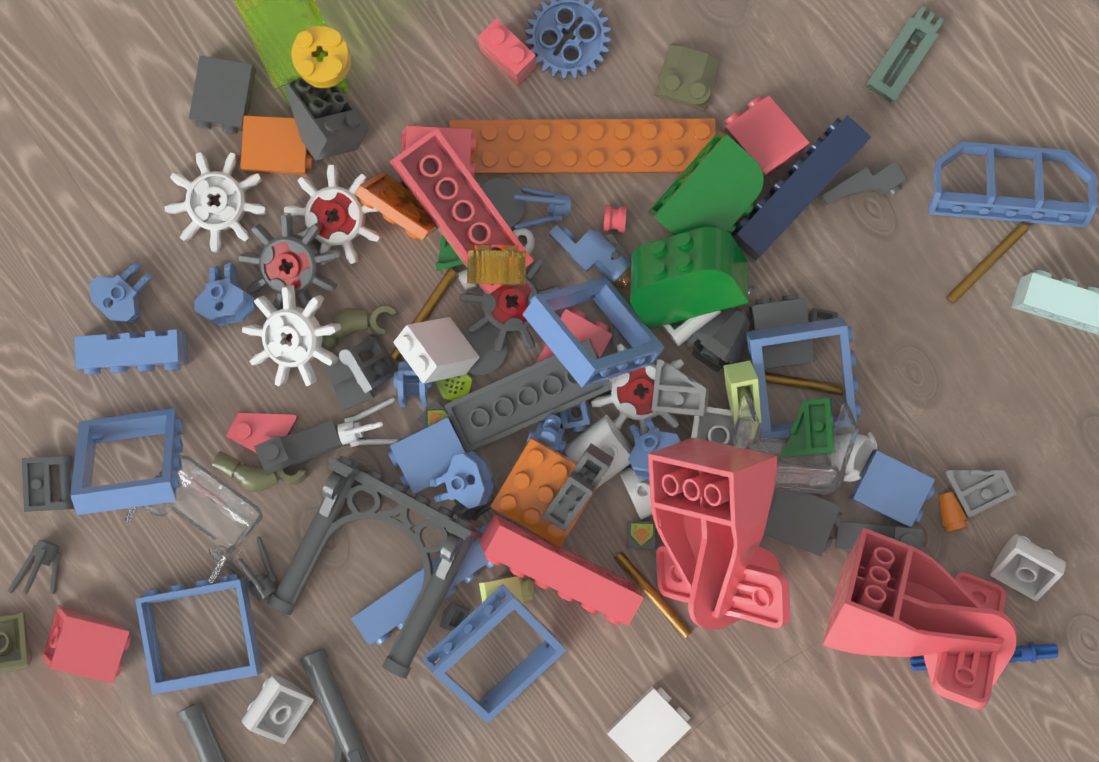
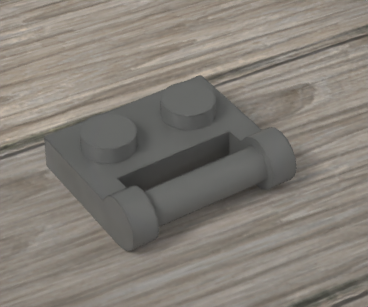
M375 334L365 337L360 344L352 348L347 347L339 353L340 361L349 366L364 393L394 377V372H398L396 365L380 338ZM367 351H371L374 357L362 363L359 356Z
M72 456L22 458L24 512L74 509L70 496V464H72ZM59 464L60 502H53L51 465Z

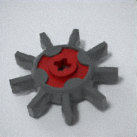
M284 213L280 217L281 236L273 238L261 224L254 226L251 229L265 247L261 255L252 252L239 255V261L246 264H257L260 268L262 278L252 282L246 289L249 294L258 292L265 285H268L277 292L273 306L277 310L283 309L282 287L294 285L295 294H297L302 308L305 309L308 302L312 299L308 288L313 284L329 292L336 289L338 284L319 273L321 262H331L340 256L339 250H329L324 253H318L312 242L320 233L323 225L319 222L308 228L305 236L302 237L293 234L291 213ZM287 262H292L294 267H288Z
M537 259L530 264L524 275L517 273L491 294H486L484 291L481 295L469 292L460 294L459 300L462 302L481 304L483 316L472 322L467 330L469 333L479 331L487 323L498 329L494 341V351L501 352L505 346L507 333L518 331L528 350L535 347L534 338L528 330L530 323L523 316V313L531 302L529 300L538 293H549L557 288L560 289V286H550L546 289L538 290L532 279L540 271L543 262ZM514 296L516 307L507 308L505 306L507 304L505 297L510 298Z

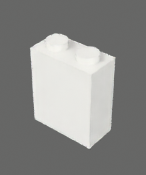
M450 317L408 324L393 342L423 384L465 375L480 358Z
M652 685L607 729V734L634 762H657L691 728L688 722L690 716L680 706L675 709L669 703L672 698L661 687L656 690Z

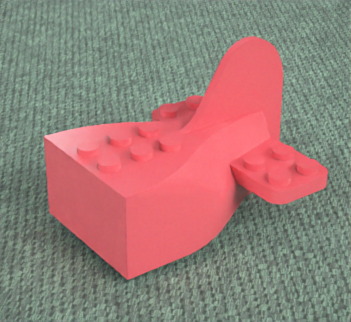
M690 438L648 453L651 510L656 528L664 545L656 550L657 585L660 593L665 597L688 603L691 620L697 626L705 629H721L741 619L772 628H780L788 624L790 621L788 579L780 572V565L776 556L772 552L759 547L765 531L775 489L777 455L697 438Z
M862 528L841 569L823 645L839 651L868 656L912 657L923 655L930 681L938 695L980 710L985 708L990 699L992 687L1014 654L1017 643V630L1013 621L1004 614L1006 592L998 584L966 572H959L953 578L937 561L921 550L869 529Z

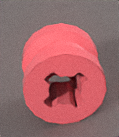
M605 205L604 232H609L613 229L619 233H625L627 206L612 208L611 205Z

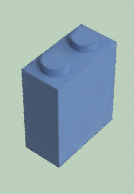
M447 416L390 444L391 451L388 452V455L394 466H400L403 472L400 479L404 487H407L408 490L411 489L413 494L429 487L430 480L442 477L443 474L447 473L453 456L466 452Z
M873 450L860 475L862 479L858 480L850 499L911 528L913 524L917 525L923 515L921 507L925 500H930L935 491V486H933L935 479L877 450Z

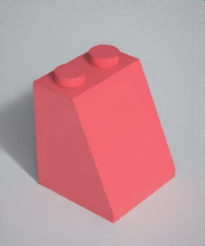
M769 95L764 99L759 96L747 105L749 109L743 114H740L738 111L725 120L727 125L723 129L725 134L758 162L764 178L803 152L809 145L808 140Z
M406 126L402 130L401 153L436 127ZM437 127L474 178L475 163H470L471 152H475L476 137L471 136L472 129ZM400 177V183L405 184V182Z
M57 606L41 657L50 669L113 683L115 676L118 677L121 673L123 665L121 657L123 651H127L130 645L131 636L129 631L122 625Z

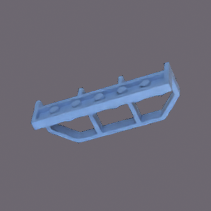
M962 141L936 160L934 164L933 193L928 204V214L1087 228L1098 207L1096 174L1069 150ZM961 154L986 155L987 195L955 193L942 190L941 169ZM994 156L1033 159L1035 199L1028 197H1004L995 194ZM1042 160L1063 162L1083 179L1088 186L1089 204L1079 201L1044 200Z

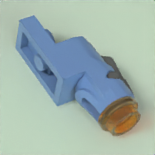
M556 225L549 232V236L586 273L595 265L597 267L595 270L609 278L615 286L619 285L623 289L631 281V261L612 234L602 235L600 232L590 229L575 244L573 242L575 236L565 226L560 229Z

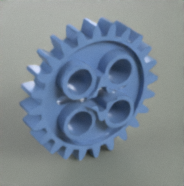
M550 0V5L544 2L540 3L541 12L533 10V15L537 19H528V24L533 29L525 30V35L532 37L526 40V46H534L531 51L538 56L536 58V65L544 64L542 68L543 73L550 68L552 69V78L560 72L562 73V80L566 79L567 73H571L573 80H576L577 72H581L584 77H587L586 68L588 67L595 72V61L603 64L604 59L600 53H609V49L603 45L611 43V38L604 36L611 32V28L603 27L608 22V17L599 18L602 8L593 10L595 1L592 0L586 5L584 3L585 0H560L557 2L556 0ZM562 13H569L573 19L570 23L563 24L558 20V17ZM580 17L583 18V21L573 32V40L568 39L560 53L554 56V51L558 49L564 40L563 33L568 35L576 21ZM584 28H589L594 32V36L591 39H583L579 34L580 31ZM547 34H553L556 36L557 41L553 45H546L542 39ZM569 49H573L579 56L576 60L569 61L564 57V53Z

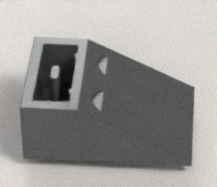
M301 76L284 79L283 83L301 140L315 161L358 149L369 129L338 85L329 88H318L306 82Z

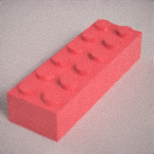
M437 127L390 161L391 165L486 294H491L534 262Z
M495 513L479 541L483 553L486 555L485 559L497 566L503 563L511 567L510 571L521 578L527 575L535 579L534 583L545 590L551 587L557 590V594L563 599L570 602L575 599L581 602V606L587 611L594 614L599 611L605 614V619L615 625L623 623L629 626L644 599L634 583L563 547H558L545 538Z

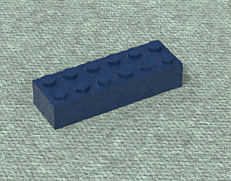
M848 115L843 120L837 118L823 133L827 138L823 140L819 137L807 150L806 154L809 157L806 160L801 157L787 172L791 176L788 179L782 177L769 191L773 196L769 200L764 196L751 211L755 215L751 219L746 216L736 226L734 230L736 233L734 237L736 243L755 261L871 138Z

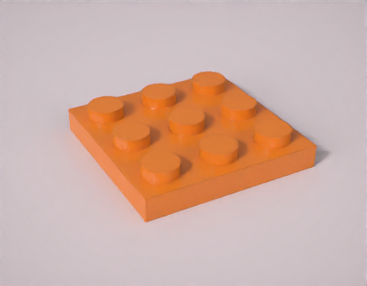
M384 171L361 184L355 192V195L360 198V202L371 209H377L383 213L382 216L385 220L392 224H399L414 239L424 240L438 229L410 189Z
M531 436L490 507L561 547L591 496L565 531L542 517L544 511L562 487L577 462Z

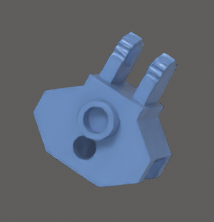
M138 262L129 266L122 275L117 274L114 278L96 276L89 283L91 301L110 320L134 323L140 316L138 300L142 296L140 292L151 282L153 277L148 273L142 276L134 286L131 285L128 281L141 268ZM113 300V305L109 307L110 301Z
M233 262L227 263L224 266L225 279L221 278L222 275L218 266L210 267L209 283H205L206 289L194 301L195 312L219 326L244 321L255 309V298L243 291L242 286L237 283V272Z
M406 359L405 362H399L398 372H394V388H398L400 407H406L407 396H420L421 407H427L428 388H432V382L424 384L421 382Z
M556 414L547 415L545 422L539 421L536 432L530 430L526 445L532 436L563 454L566 441L562 440L565 430L560 427L562 419Z
M647 417L644 421L649 432L641 435L635 424L629 427L635 438V446L628 458L638 479L649 480L648 453L681 442L675 433L660 432L658 427L655 428L650 417Z
M473 451L453 456L448 472L443 474L442 477L429 481L431 487L440 486L443 483L447 487L448 493L444 492L434 497L436 503L447 499H456L468 509L489 503L494 489L487 462Z

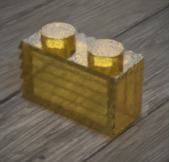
M475 245V250H468L467 284L525 285L526 251H519V246L502 245V250H491V245Z

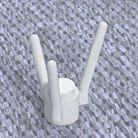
M392 397L353 417L345 418V423L338 424V434L342 445L349 443L351 447L359 445H388L398 441V439H359L363 437V432L382 427L383 423L377 422L361 426L360 422H356L394 403L395 398Z

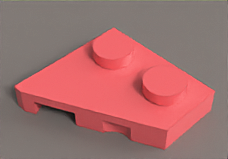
M238 413L226 437L257 453L255 445L277 436L289 435L298 416Z

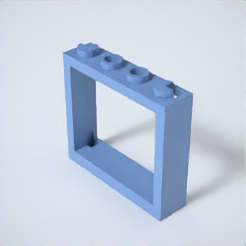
M606 277L597 280L591 279L579 285L573 284L564 289L557 288L545 294L538 293L529 300L531 303L523 313L526 320L582 388L650 366L665 348ZM594 300L633 348L594 360L554 311Z
M843 317L746 332L749 361H751L758 377L762 423H757V431L761 441L790 437V430L795 422L770 424L762 346L838 335L846 409L845 414L833 415L834 430L857 427V417L861 416L859 402L855 401L854 392H858L857 378L852 376V367H856L854 351H850L849 342L853 341L852 327L846 324Z
M175 408L79 421L70 493L77 515L176 501L177 488L181 487L178 471H182V461L179 453L183 452V442L180 434H184L183 420L182 418L178 419ZM165 434L162 477L91 487L96 443Z
M237 574L222 576V582L211 583V579L195 581V587L185 588V583L169 586V592L159 593V588L143 591L144 596L135 599L152 695L247 678L263 673L246 577L238 579ZM236 588L250 664L165 679L151 603Z
M502 584L422 659L430 671L486 723H489L547 668L558 660L567 649ZM515 610L545 641L478 702L446 671L509 613Z

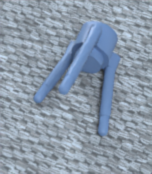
M521 187L522 192L538 196L513 195L514 200L547 203V212L552 213L551 216L518 223L515 225L516 229L552 221H562V216L570 215V195Z

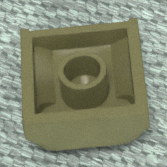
M670 45L654 96L705 111L720 59L684 46Z
M19 612V614L0 617V674L20 671L29 667L32 660V652L28 646L25 613Z

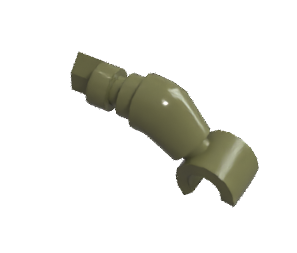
M386 304L378 306L372 313H368V310L345 308L335 314L331 322L340 324L341 330L332 335H323L321 347L331 352L338 344L337 340L339 338L343 339L347 334L350 336L353 332L368 330V327H372L377 333L385 335L386 328L381 327L377 323L378 314L388 312L395 316L399 313L396 308Z
M222 451L218 452L212 463L213 466L223 470V475L231 479L236 477V481L242 484V488L252 492H261L279 484L278 480L280 479L288 484H299L304 481L308 473L307 469L300 468L297 474L289 476L286 475L285 468L267 475L262 466H249L247 464L242 466L240 465L241 461Z

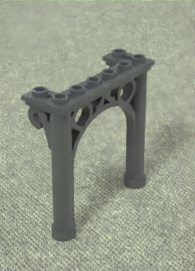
M340 455L339 459L329 457L327 462L330 465L328 468L334 472L328 477L323 487L322 495L325 497L276 593H272L267 604L287 615L293 613L329 540L343 526L363 519L380 520L395 526L415 544L421 555L424 567L422 589L382 665L387 671L406 679L411 670L410 664L473 541L481 538L483 533L476 530L478 525L474 522L457 517V519L453 518L455 514L453 511L443 506H440L439 509L430 506V499L420 494H416L413 497L406 493L407 487L395 481L392 485L383 481L385 476L379 472L370 469L368 473L360 469L362 464L352 458H346ZM356 481H358V482H360V483L363 484V485H357V486L354 487ZM361 491L370 493L375 499L374 507L369 511L361 512L355 503L356 495ZM381 494L399 503L393 510L383 509L382 514L378 513L383 505ZM347 501L352 514L337 520ZM411 509L430 520L421 522L414 531L415 525L409 518V511ZM400 515L401 521L398 520V519H396V518H394V517H397V516ZM428 526L438 529L442 534V542L436 547H426L422 539L423 530ZM440 552V560L433 571L430 553Z
M325 648L301 657L300 661L334 737V762H341L343 754L347 762H371L327 662L329 657ZM202 702L176 712L180 723L183 722L200 762H227Z

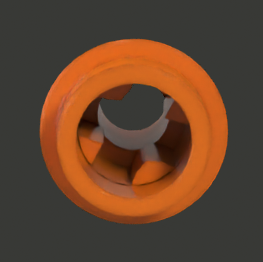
M949 492L940 495L942 527H945L946 533L967 528L966 521L968 519L957 497H955V493Z

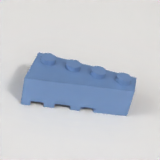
M177 329L168 330V333L146 331L142 335H139V333H120L117 336L104 334L74 337L76 369L84 370V374H101L100 369L111 368V373H126L127 367H137L138 372L154 371V366H164V370H180V365L188 364L187 333Z

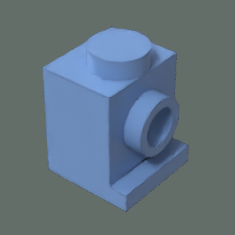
M588 400L560 412L563 429L571 428V432L586 430L587 425L592 423ZM574 407H579L581 409L580 416H575L573 414Z

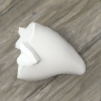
M871 432L867 433V436L861 434L834 435L836 453L828 455L846 474L844 481L853 482L862 479L859 475L872 450H878L875 437Z

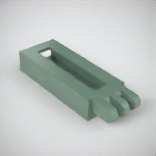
M922 4L914 18L910 17L865 84L867 88L892 104L939 34L936 32L945 20L943 16H940L935 24L931 22L936 14L934 10H931L926 18L922 15L927 10V6ZM912 33H914V36L909 42L912 46H915L920 38L923 39L914 53L909 52V49L903 48Z

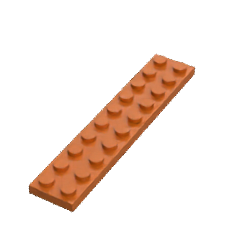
M715 118L450 120V128L472 129L471 136L476 137L475 152H471L470 163H475V174L682 173L714 137Z

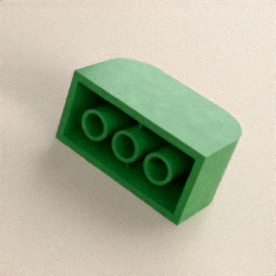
M718 131L650 208L648 213L673 235L703 227L719 228L731 234L737 226L735 222L740 216L745 217L755 206L753 202L759 196L764 182L762 169L758 162L732 138Z
M714 227L698 228L645 243L636 248L631 256V306L642 322L649 329L749 303L748 260L730 233Z

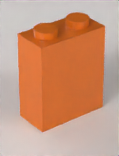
M244 116L240 168L246 173L308 176V169L313 168V156L301 140L295 118Z

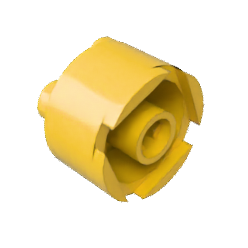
M314 26L301 31L297 35L292 47V62L297 72L306 82L314 87L329 88L337 85L348 74L351 67V53L344 38L338 31L326 26ZM321 52L326 54L323 57V62H319L316 58Z

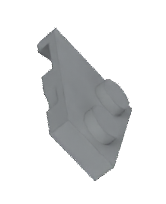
M657 359L651 411L706 417L709 389L667 362Z
M1005 470L944 471L967 518L1016 495Z

